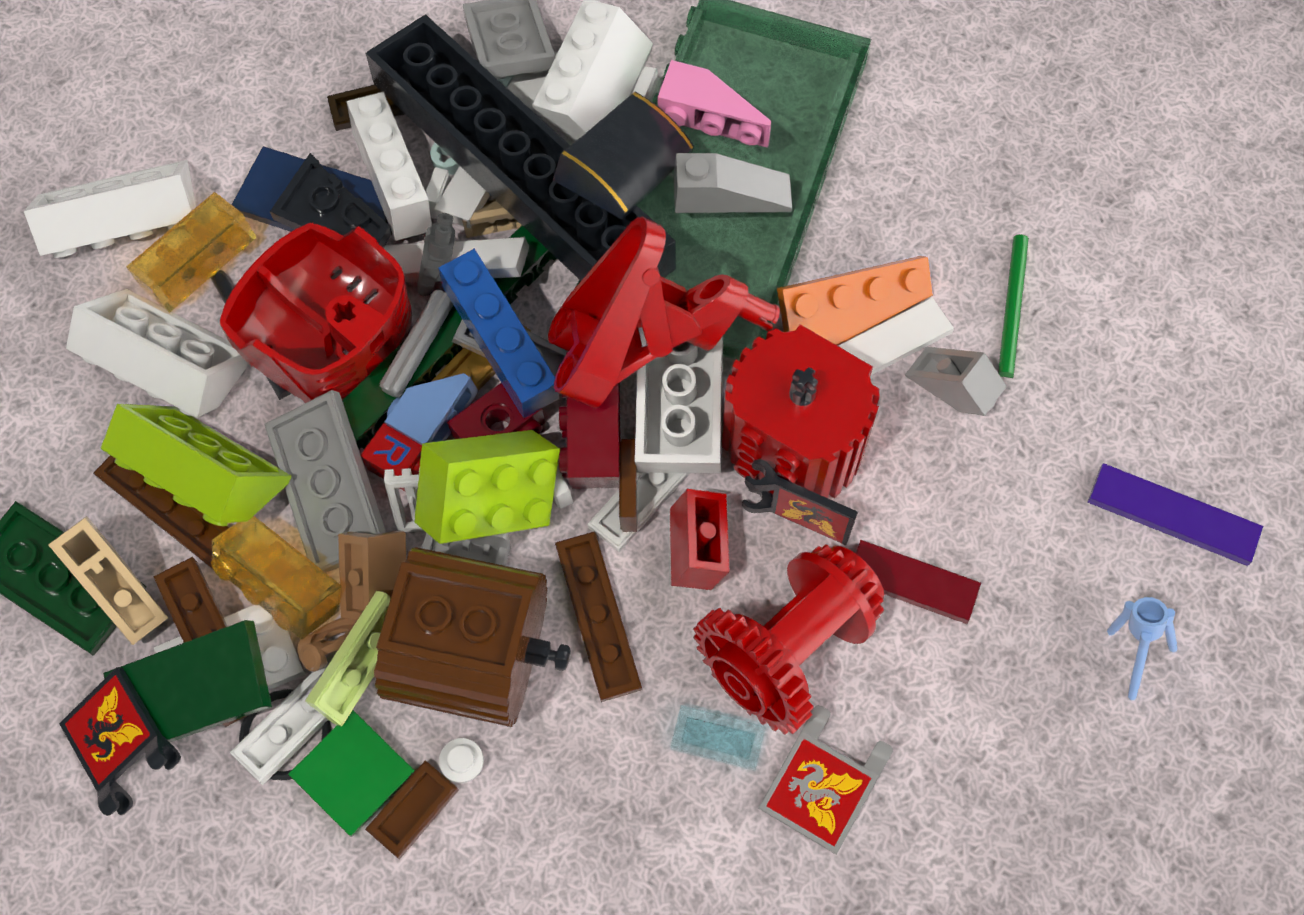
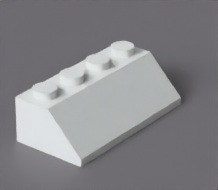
M583 0L532 104V111L568 144L572 145L633 93L653 43L620 7L595 0Z
M184 160L39 194L24 210V214L40 256L53 253L54 258H60L77 252L76 247L91 244L93 249L112 245L115 243L114 238L129 235L131 240L147 237L153 234L152 229L167 226L169 231L185 228L191 225L190 220L195 219L197 208L188 161Z
M128 289L74 306L66 349L81 356L85 362L98 365L113 373L117 379L130 382L146 390L148 395L163 399L178 407L186 415L198 418L217 409L248 366L245 359L231 346L229 341Z

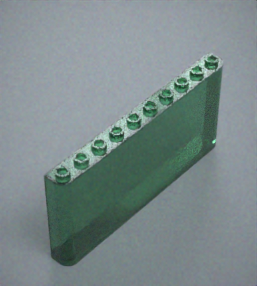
M699 0L697 7L691 6L686 21V27L688 28L686 34H680L677 39L674 52L676 56L675 61L710 70L770 119L768 148L759 145H746L736 139L720 135L711 136L701 130L685 126L679 127L694 145L692 153H717L789 174L792 211L675 213L674 170L637 206L653 221L663 226L665 231L676 241V270L667 275L666 279L689 290L714 276L728 275L745 283L748 286V293L780 308L777 288L788 286L865 69L872 39L731 0ZM668 63L667 66H666V69H665V72H664V75H663V81H664V78H665V76H666V73H667V70H668V67H669L670 63ZM659 93L654 95L652 101L657 106ZM737 316L723 335V357L740 361L741 352L746 347L752 350V342L759 336L766 340L768 331Z

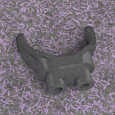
M447 213L438 214L436 224L428 227L426 230L417 283V292L422 296H428L432 293L435 282L441 281L438 267L450 262L452 258L455 229L452 227L453 216Z

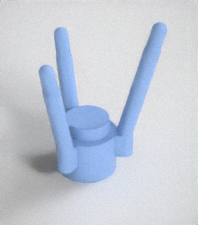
M1144 597L1138 599L1135 603L1126 601L1122 613L1107 629V633L1112 636L1129 620V630L1139 640L1129 685L1128 698L1130 700H1135L1137 697L1150 642L1159 639L1165 631L1169 650L1176 652L1178 649L1173 624L1175 611L1170 608L1168 609L1163 602L1153 597Z

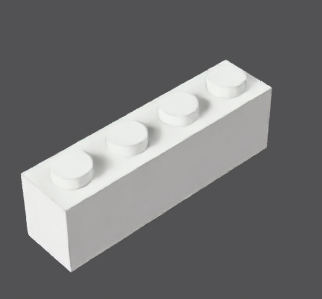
M384 92L347 101L353 136L395 241L426 233L427 228L432 227L429 199Z

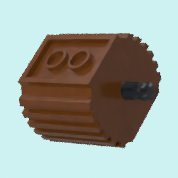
M418 547L409 550L407 560L401 562L376 647L378 654L374 678H376L375 688L378 689L377 695L384 700L513 727L517 722L523 705L532 666L545 667L549 660L555 662V670L564 671L570 660L571 651L568 645L560 644L558 650L555 651L551 650L550 641L539 639L547 606L546 596L548 587H546V575Z

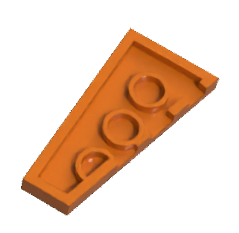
M917 256L777 288L784 332L794 331L801 324L835 345H839L933 296L929 262L926 256Z

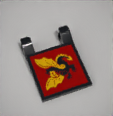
M756 459L753 461L752 468L761 471L764 477L760 480H755L751 476L745 477L744 482L749 491L757 493L761 497V501L756 504H752L747 500L742 501V507L747 512H772L841 544L847 545L858 511L778 477L773 468L764 460ZM774 490L773 498L768 491Z
M116 667L59 723L95 787L98 807L102 814L106 816L112 815L116 810L119 815H124L133 806L131 796L116 780L144 753L148 765L154 770H158L162 766H165L167 770H171L181 760L178 750L161 734L122 667Z

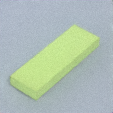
M375 592L305 700V702L333 724L343 726L374 677L378 654L376 647L391 599L384 592Z

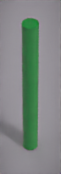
M1023 234L1013 237L998 374L1001 377L1013 378L1015 371L1029 241L1028 236Z

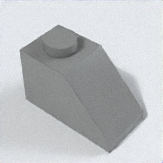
M927 346L905 374L907 378L957 411L981 416L987 414L1007 387L984 352Z

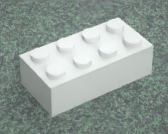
M641 327L639 328L642 347L647 346L643 328ZM723 336L716 346L709 351L684 342L673 347V351L667 356L657 357L637 370L635 464L639 473H721Z

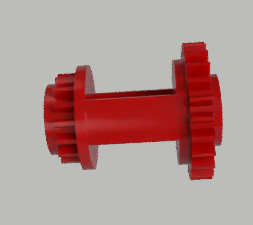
M826 544L822 548L817 546L811 553L801 552L789 562L787 575L796 596L763 626L745 615L733 614L729 609L724 612L721 608H718L715 611L711 610L693 628L696 633L693 639L699 644L696 649L705 656L702 661L711 668V675L716 678L724 691L738 705L744 708L750 716L752 714L756 715L762 725L767 722L775 732L779 729L784 735L788 732L794 734L813 715L810 711L814 706L808 701L811 698V694L809 693L808 683L800 665L832 634L849 643H864L875 632L876 620L885 610L880 605L884 601V590L875 572L860 556L842 546H833L831 548Z

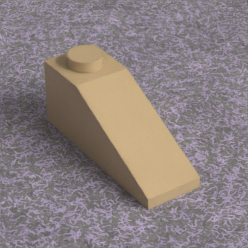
M87 516L49 544V547L132 645L168 619V616Z

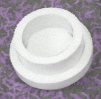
M466 738L454 739L447 743L439 757V766L442 773L447 779L455 783H467L475 779L481 772L484 763L480 747L474 741Z

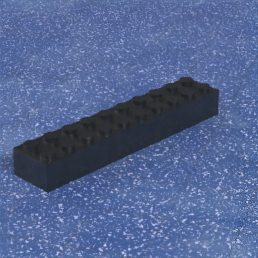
M426 14L365 53L374 85L384 92L399 109L580 281H582L632 221L638 217H645L653 221L638 206L622 220L553 181L560 155L571 145ZM667 232L664 250L657 266L660 276L664 278L676 270V241Z

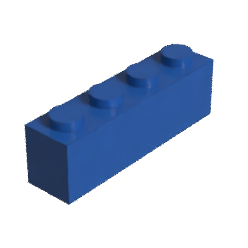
M475 248L438 267L443 289L523 419L558 400L559 393L555 392L554 389L555 376Z

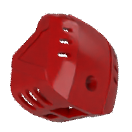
M308 223L276 241L243 274L224 305L220 317V326L231 346L251 367L254 366L271 381L302 399L305 403L331 390L339 392L343 400L407 338L412 325V307L407 295L405 277L401 266L393 256L379 245L374 237L359 226L343 236L327 227ZM338 270H342V273L336 279L331 278ZM357 280H362L352 292H348V289ZM374 292H378L369 304L364 303ZM344 349H346L349 353L345 355L343 353Z

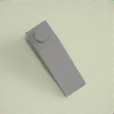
M676 153L673 177L675 213L792 211L789 174L717 153Z

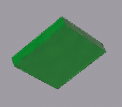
M352 710L343 726L337 725L288 775L350 837H353L412 776L415 770Z

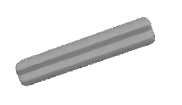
M435 290L380 382V387L386 394L398 398L408 385L453 307V303L446 292Z

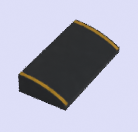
M635 91L561 153L553 181L623 220L674 170L676 153H692L694 145L669 115L649 99Z

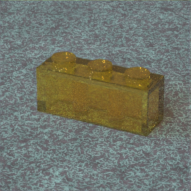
M213 192L128 264L126 268L140 287L170 313L257 237L244 215L216 192Z
M255 516L248 522H237L212 539L211 564L215 573L222 580H229L238 587L251 604L260 605L271 614L279 627L284 630H290L301 640L339 612L341 584Z

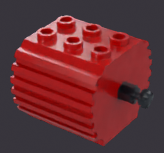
M801 324L794 331L782 332L777 328L768 331L766 340L760 336L752 342V350L746 347L740 354V361L735 360L732 366V375L729 374L726 381L721 447L728 451L731 463L735 464V471L744 478L751 476L753 479L758 478L760 480L764 477V474L761 471L754 470L752 463L756 459H761L773 468L778 477L826 498L829 495L836 498L841 493L842 486L847 488L852 482L853 476L857 474L879 408L877 406L880 398L879 388L874 386L870 379L873 366Z

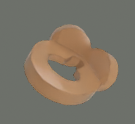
M339 618L320 627L311 634H303L298 642L297 649L300 662L306 669L312 672L325 668L328 664L325 655L340 648L357 621ZM345 633L335 640L327 641L337 634Z

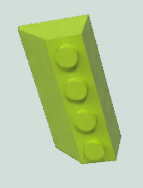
M117 404L101 446V450L116 458L115 463L118 466L140 473L144 476L143 480L145 483L167 490L174 495V501L187 507L196 508L203 513L204 520L218 526H227L228 523L248 522L289 484L292 477L290 474L201 421L182 413L175 406Z

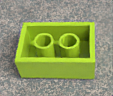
M533 430L422 443L414 523L439 544L549 526L560 448Z

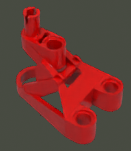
M638 217L629 224L570 293L552 321L548 333L549 343L569 351L556 373L554 381L555 392L590 407L597 408L605 401L616 384L655 358L667 356L673 351V347L688 342L705 351H709L716 346L737 316L761 327L765 331H769L773 328V325L768 323L767 320L776 324L780 315V308L748 293V286L745 283L728 275L714 276L689 290L660 276L657 266L665 246V229L663 226L645 217ZM641 327L643 328L647 346L642 347L639 328Z

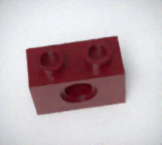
M500 383L447 423L454 439L527 430H533L540 434L545 420L543 409L523 419L503 384ZM503 421L509 424L501 431L490 429L496 422Z

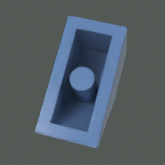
M464 373L409 387L402 397L396 398L391 403L385 423L420 445L422 443L445 441L451 433L447 422L470 405L478 393V389L471 377Z

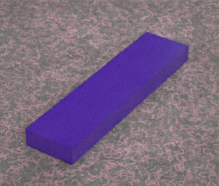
M1105 463L1101 465L1087 503L1245 566L1252 563L1263 526Z

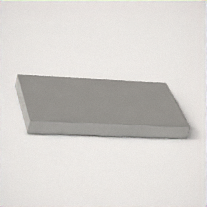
M331 390L264 424L278 468L292 476L289 484L284 488L312 575H321L339 567V533L350 531L373 535L386 533L339 392Z

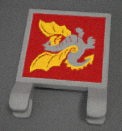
M817 705L814 707L813 715L807 720L758 809L837 855L889 760L893 748L883 741L877 742L864 767L817 740L831 713L828 709Z

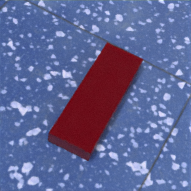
M860 540L856 554L875 572L882 584L884 595L968 624L981 582Z

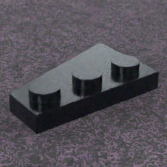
M309 153L270 210L273 220L292 229H297L308 223H314L344 236L359 226L374 237L383 248L392 236L390 226L360 198L352 195L333 173L327 172L320 165L319 160L311 153Z

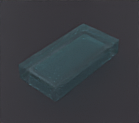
M681 705L670 750L756 771L766 726Z

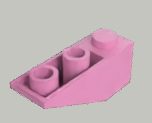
M671 60L658 95L659 108L679 126L701 130L711 136L720 135L736 139L746 145H759L768 148L771 129L770 119L710 70Z

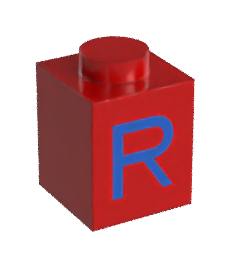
M383 423L360 456L366 469L383 479L385 470L394 469L395 476H402V469L411 468L412 475H419L422 445Z

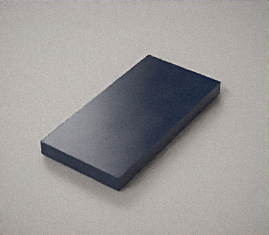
M263 146L230 207L232 212L290 232L295 230L273 220L270 210L305 159ZM320 164L327 172L333 173L352 195L360 198L388 224L371 180Z

